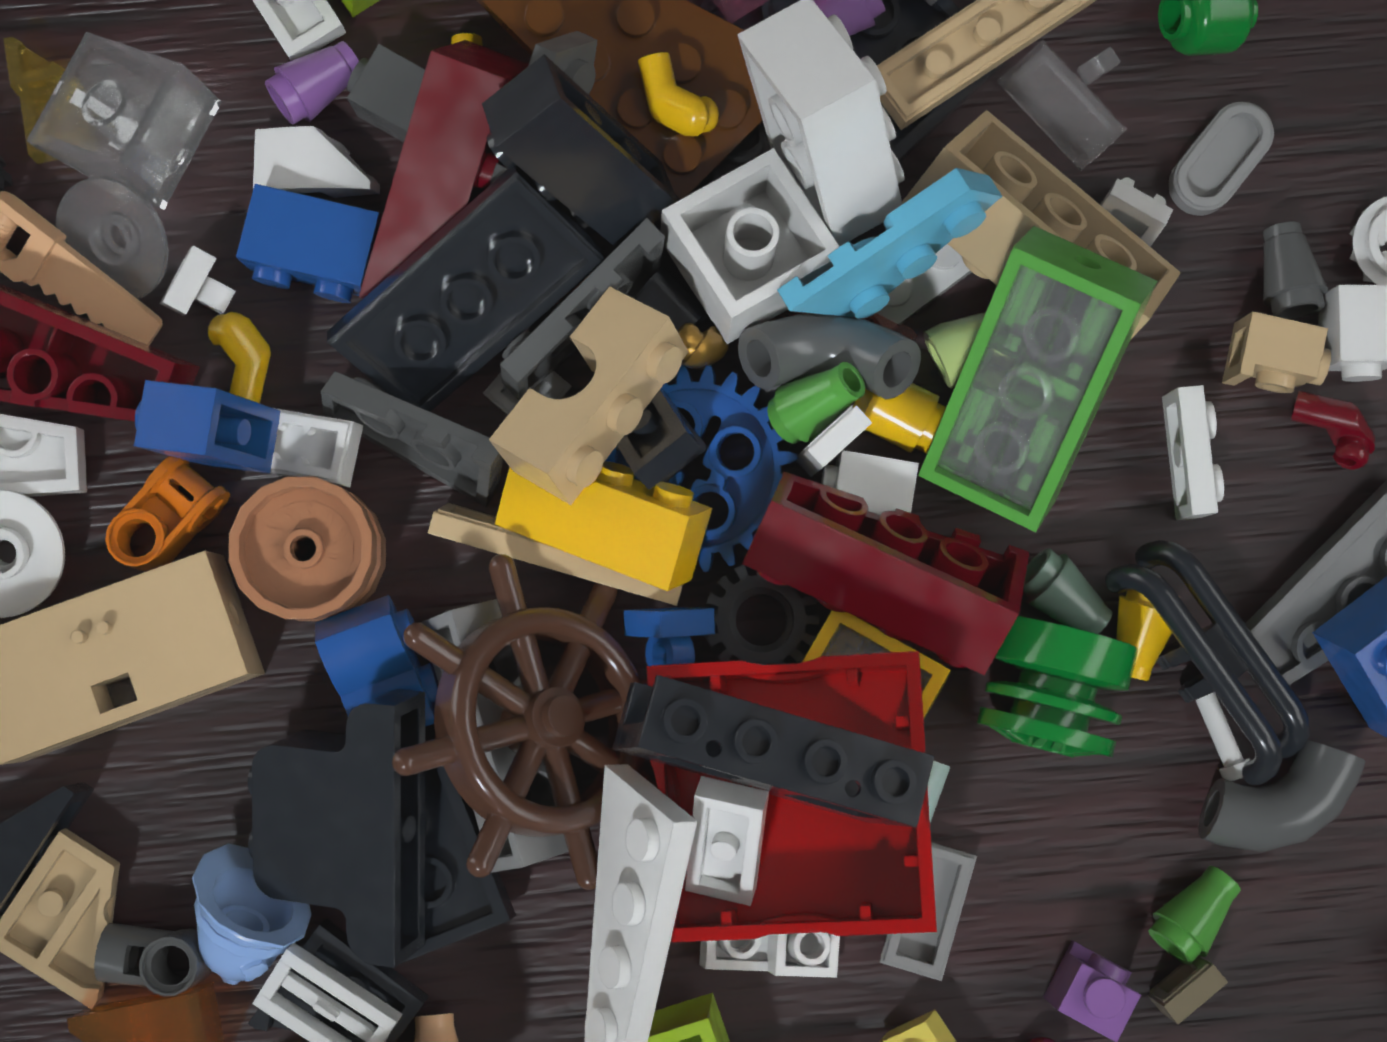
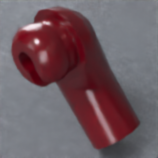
M1299 390L1291 421L1325 428L1336 447L1333 458L1341 467L1351 470L1364 467L1369 461V454H1372L1375 450V435L1360 409L1351 402Z

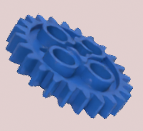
M681 365L677 373V384L670 385L668 382L661 388L678 409L690 412L694 418L695 431L702 440H704L706 428L711 417L718 416L721 419L718 432L711 441L703 459V465L711 469L710 477L708 480L696 479L690 489L694 493L692 501L698 502L706 493L715 492L724 497L729 508L728 518L721 527L717 529L706 528L698 561L703 572H709L712 570L714 553L720 552L727 564L732 566L737 563L735 545L741 543L747 550L749 549L755 536L754 532L758 529L782 478V466L793 463L799 457L796 453L780 451L779 443L784 441V439L770 426L767 407L761 410L755 407L761 395V388L755 385L741 396L737 393L739 386V375L732 372L725 379L722 386L716 385L715 370L712 366L706 365L701 374L700 381L693 382L688 367ZM744 434L753 443V460L742 470H731L721 460V446L725 439L731 435ZM618 446L614 448L605 460L630 468ZM682 469L669 479V483L684 487L688 479V473Z

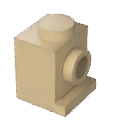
M1258 312L1249 313L1234 323L1222 383L1235 386L1253 377L1256 378V387L1278 393L1294 392V387H1300L1306 383L1320 386L1328 374L1331 362V351L1328 348H1324L1328 328Z

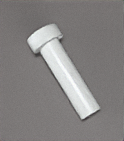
M1215 692L1197 700L1195 699L1224 767L1219 769L1222 778L1229 781L1243 778L1242 767L1250 758L1243 759Z

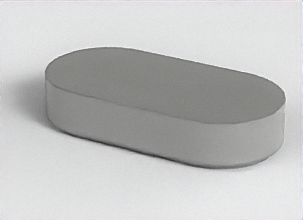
M1234 102L1225 106L1217 113L1170 174L1168 183L1169 193L1174 203L1181 210L1191 215L1204 216L1214 213L1229 201L1272 145L1274 128L1268 114L1261 107L1250 102Z

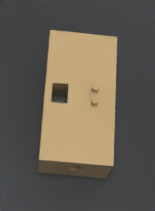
M202 551L1 624L0 765L31 760L265 674L224 555Z

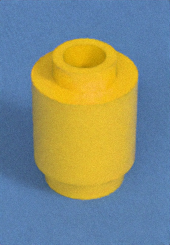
M914 383L902 394L891 399L881 398L865 389L864 396L856 400L852 406L853 408L858 406L872 422L865 429L866 431L910 453L916 448L926 454L946 410V406L938 403L940 396Z

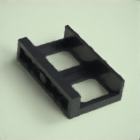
M656 675L653 687L637 682L630 683L612 747L613 750L721 781L769 791L770 795L864 822L917 827L935 757L660 675Z

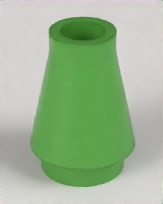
M842 362L832 369L782 384L776 389L774 397L770 399L767 406L771 425L777 434L789 443H798L800 441L812 442L854 401L864 396V380L852 364Z
M1208 866L1198 879L1153 913L1156 922L1149 929L1150 936L1167 953L1187 965H1191L1198 955L1206 957L1233 900L1241 891L1239 885L1222 870L1214 866Z

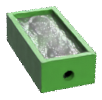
M1033 226L1013 247L918 476L1036 533L1060 493L1158 281Z

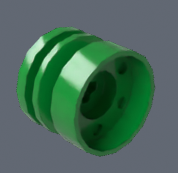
M1018 616L995 656L999 661L1020 670L1018 681L986 682L985 692L1013 700L1010 713L980 707L977 723L991 727L1009 739L1010 742L1072 758L1091 755H1103L1113 758L1116 741L1087 733L1090 720L1113 725L1121 724L1122 715L1096 703L1095 698L1097 690H1129L1138 648L1131 644L1088 631Z

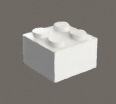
M774 148L663 209L661 214L660 232L665 236L664 248L727 344L739 338L745 329L767 322L788 310L777 289L796 276L804 284L810 283L833 267L827 255L840 247Z

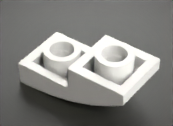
M819 932L770 934L758 939L701 941L699 965L704 969L768 971L775 976L837 978L840 936Z

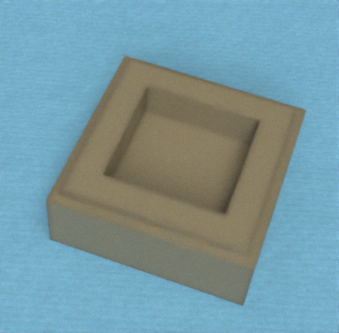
M1198 956L1191 965L1181 963L1149 990L1147 996L1162 1014L1179 1025L1224 987L1228 981L1214 964Z

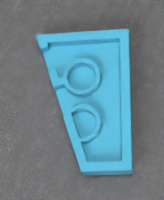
M955 168L887 214L884 220L886 231L878 237H870L854 245L849 241L827 255L833 264L832 268L808 284H804L796 276L777 289L789 311L856 317L857 319L870 317L888 304L890 300L888 294L904 280L917 277L931 268L937 260L936 253L953 238L967 235L979 227L986 218L985 211L997 202L1002 195L989 175Z

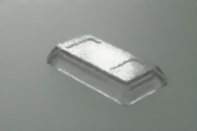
M1044 40L1038 43L997 81L1080 171L1086 168L1127 130L1120 120Z

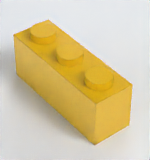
M605 461L599 476L591 485L581 491L572 505L513 472L509 467L494 525L665 591H670L692 580L712 508L692 501L694 493L676 484L659 482L655 487L648 490L642 482L634 479L635 475L631 468L615 462Z

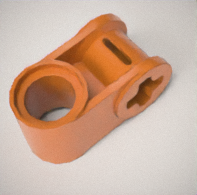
M169 456L155 468L141 490L112 519L106 531L105 541L107 549L115 560L140 571L147 572L172 563L174 558L193 537L217 517L228 502L230 492L223 486L214 488L189 466L190 461ZM180 485L193 495V501L179 490ZM151 525L156 535L155 545L146 555L135 557L130 547L131 537L140 527Z

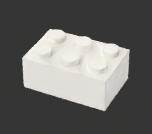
M800 0L737 34L770 147L775 149L838 245L841 246L883 223L887 214L902 205L898 184L905 180V176L897 157L890 148L889 141L896 138V133L890 117L881 105L880 96L886 93V85L875 62L869 56L860 59L853 51L850 36L842 21L835 14L827 18L813 0Z

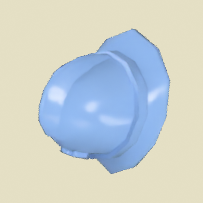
M228 843L202 856L192 877L197 895L194 908L201 958L211 971L220 976L224 983L236 985L243 980L247 982L252 981L265 973L276 957L283 954L291 944L304 938L311 918L310 905L273 899L265 895L258 888L254 880L253 859L249 854V849L246 847Z

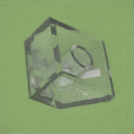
M86 32L26 141L116 193L165 210L222 101L185 65Z

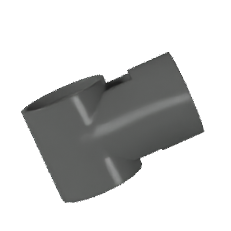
M109 923L101 933L95 954L94 971L97 981L146 987L153 993L161 996H176L205 981L213 972L201 958L197 930L194 928L169 931ZM171 946L179 947L187 954L190 968L186 977L176 975L168 965L167 955Z

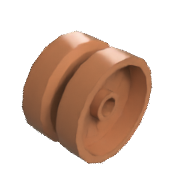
M285 477L261 487L240 507L229 532L228 562L239 589L258 608L284 619L319 621L362 605L376 591L386 567V538L376 514L357 495L318 477ZM308 538L312 539L316 545L315 554L311 559L302 561L301 558L308 552L304 542Z

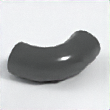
M825 314L795 315L767 321L745 329L740 335L738 343L739 359L744 372L752 383L765 390L832 369L842 362H848L861 374L865 383V389L881 398L891 399L902 394L912 384L921 363V351L915 341L868 320Z
M1307 740L1305 747L1297 752L1296 758L1288 772L1273 784L1253 787L1220 778L1211 787L1202 807L1198 826L1199 837L1219 846L1265 852L1304 842L1341 814L1361 778L1366 761L1342 750Z

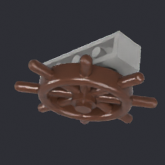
M499 554L494 556L489 563V572L497 599L453 609L421 623H412L405 629L403 634L405 644L433 663L439 686L434 709L436 739L398 750L393 756L392 765L394 770L402 776H410L444 766L458 793L474 810L480 831L466 862L467 869L471 875L482 878L492 872L526 867L569 852L578 885L585 890L596 889L598 856L590 827L601 821L605 765L628 764L657 788L655 777L643 770L646 759L612 749L630 683L637 682L647 685V678L640 680L627 653L602 628L618 594L617 588L595 582L580 615L572 611L553 607L527 608L513 559L506 554ZM537 640L550 642L564 649L549 682ZM491 661H493L497 672L488 667ZM584 667H586L596 681L600 691L577 698L573 691ZM608 716V745H605L584 731L585 723ZM569 753L599 772L592 784L581 795ZM529 789L531 791V801L525 799Z

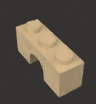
M610 286L570 336L591 371L595 372L590 383L578 394L565 399H551L529 388L489 439L513 472L569 505H572L585 487L591 485L596 480L605 460L623 436L636 428L644 409L661 387L675 377L681 367L682 360L688 353L669 316Z

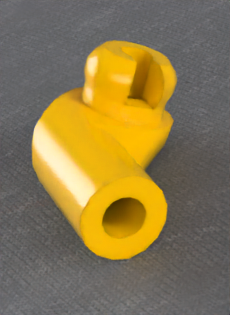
M668 52L650 54L638 60L649 112L656 122L683 136L691 137L699 136L704 132H710L716 127L719 119V110L716 103L707 96L700 97L676 85Z
M229 312L215 316L208 326L209 339L213 345H220L235 364L229 393L260 403L271 356L268 343L252 321L237 312Z

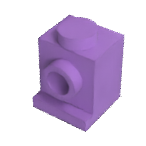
M1072 940L1043 998L1061 1013L1118 1042L1141 994L1126 985L1131 975L1130 971Z

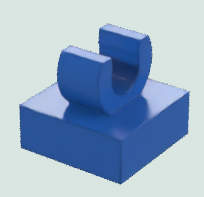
M667 607L624 610L625 636L649 637L645 650L647 666L694 663L695 649L690 636L715 634L714 608Z

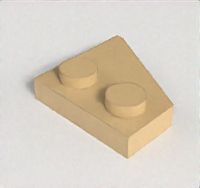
M65 828L58 832L0 919V952L90 1009H93L99 1003L104 994L105 982L97 981L95 977V954L102 931L107 924L113 923L120 862Z

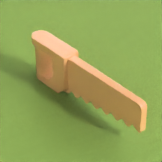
M0 191V272L13 282L23 281L30 286L39 284L45 295L55 294L61 305L71 303L77 315L87 313L91 322L96 324L103 323L104 327L150 346L162 327V319L65 242L66 235L15 195L6 191ZM19 225L30 234V237L20 254L16 256L6 248V245Z

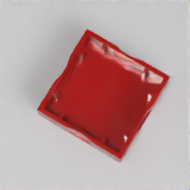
M919 651L821 656L801 663L771 665L755 664L746 661L647 666V685L653 687L656 675H660L925 753ZM651 761L657 788L690 816H693L695 792L701 776L704 775ZM928 785L917 827L868 823L769 794L757 887L751 906L685 891L686 870L670 942L758 939L770 934L819 932L835 936L937 932Z

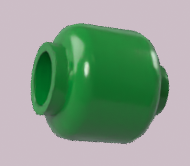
M1161 0L1158 10V24L1165 39H1168L1177 52L1187 56L1226 54L1236 51L1246 41L1258 17L1257 0Z

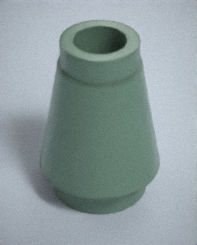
M1048 548L1040 552L1028 563L1023 588V601L1068 627L1099 634L1110 621L1113 612L1104 604V601L1067 554L1058 556L1052 549Z

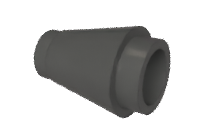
M1290 221L1266 228L1263 231L1264 305L1271 307L1273 316L1289 320L1303 318L1321 311L1325 307L1323 295L1328 292V287L1308 241L1302 232L1301 223Z

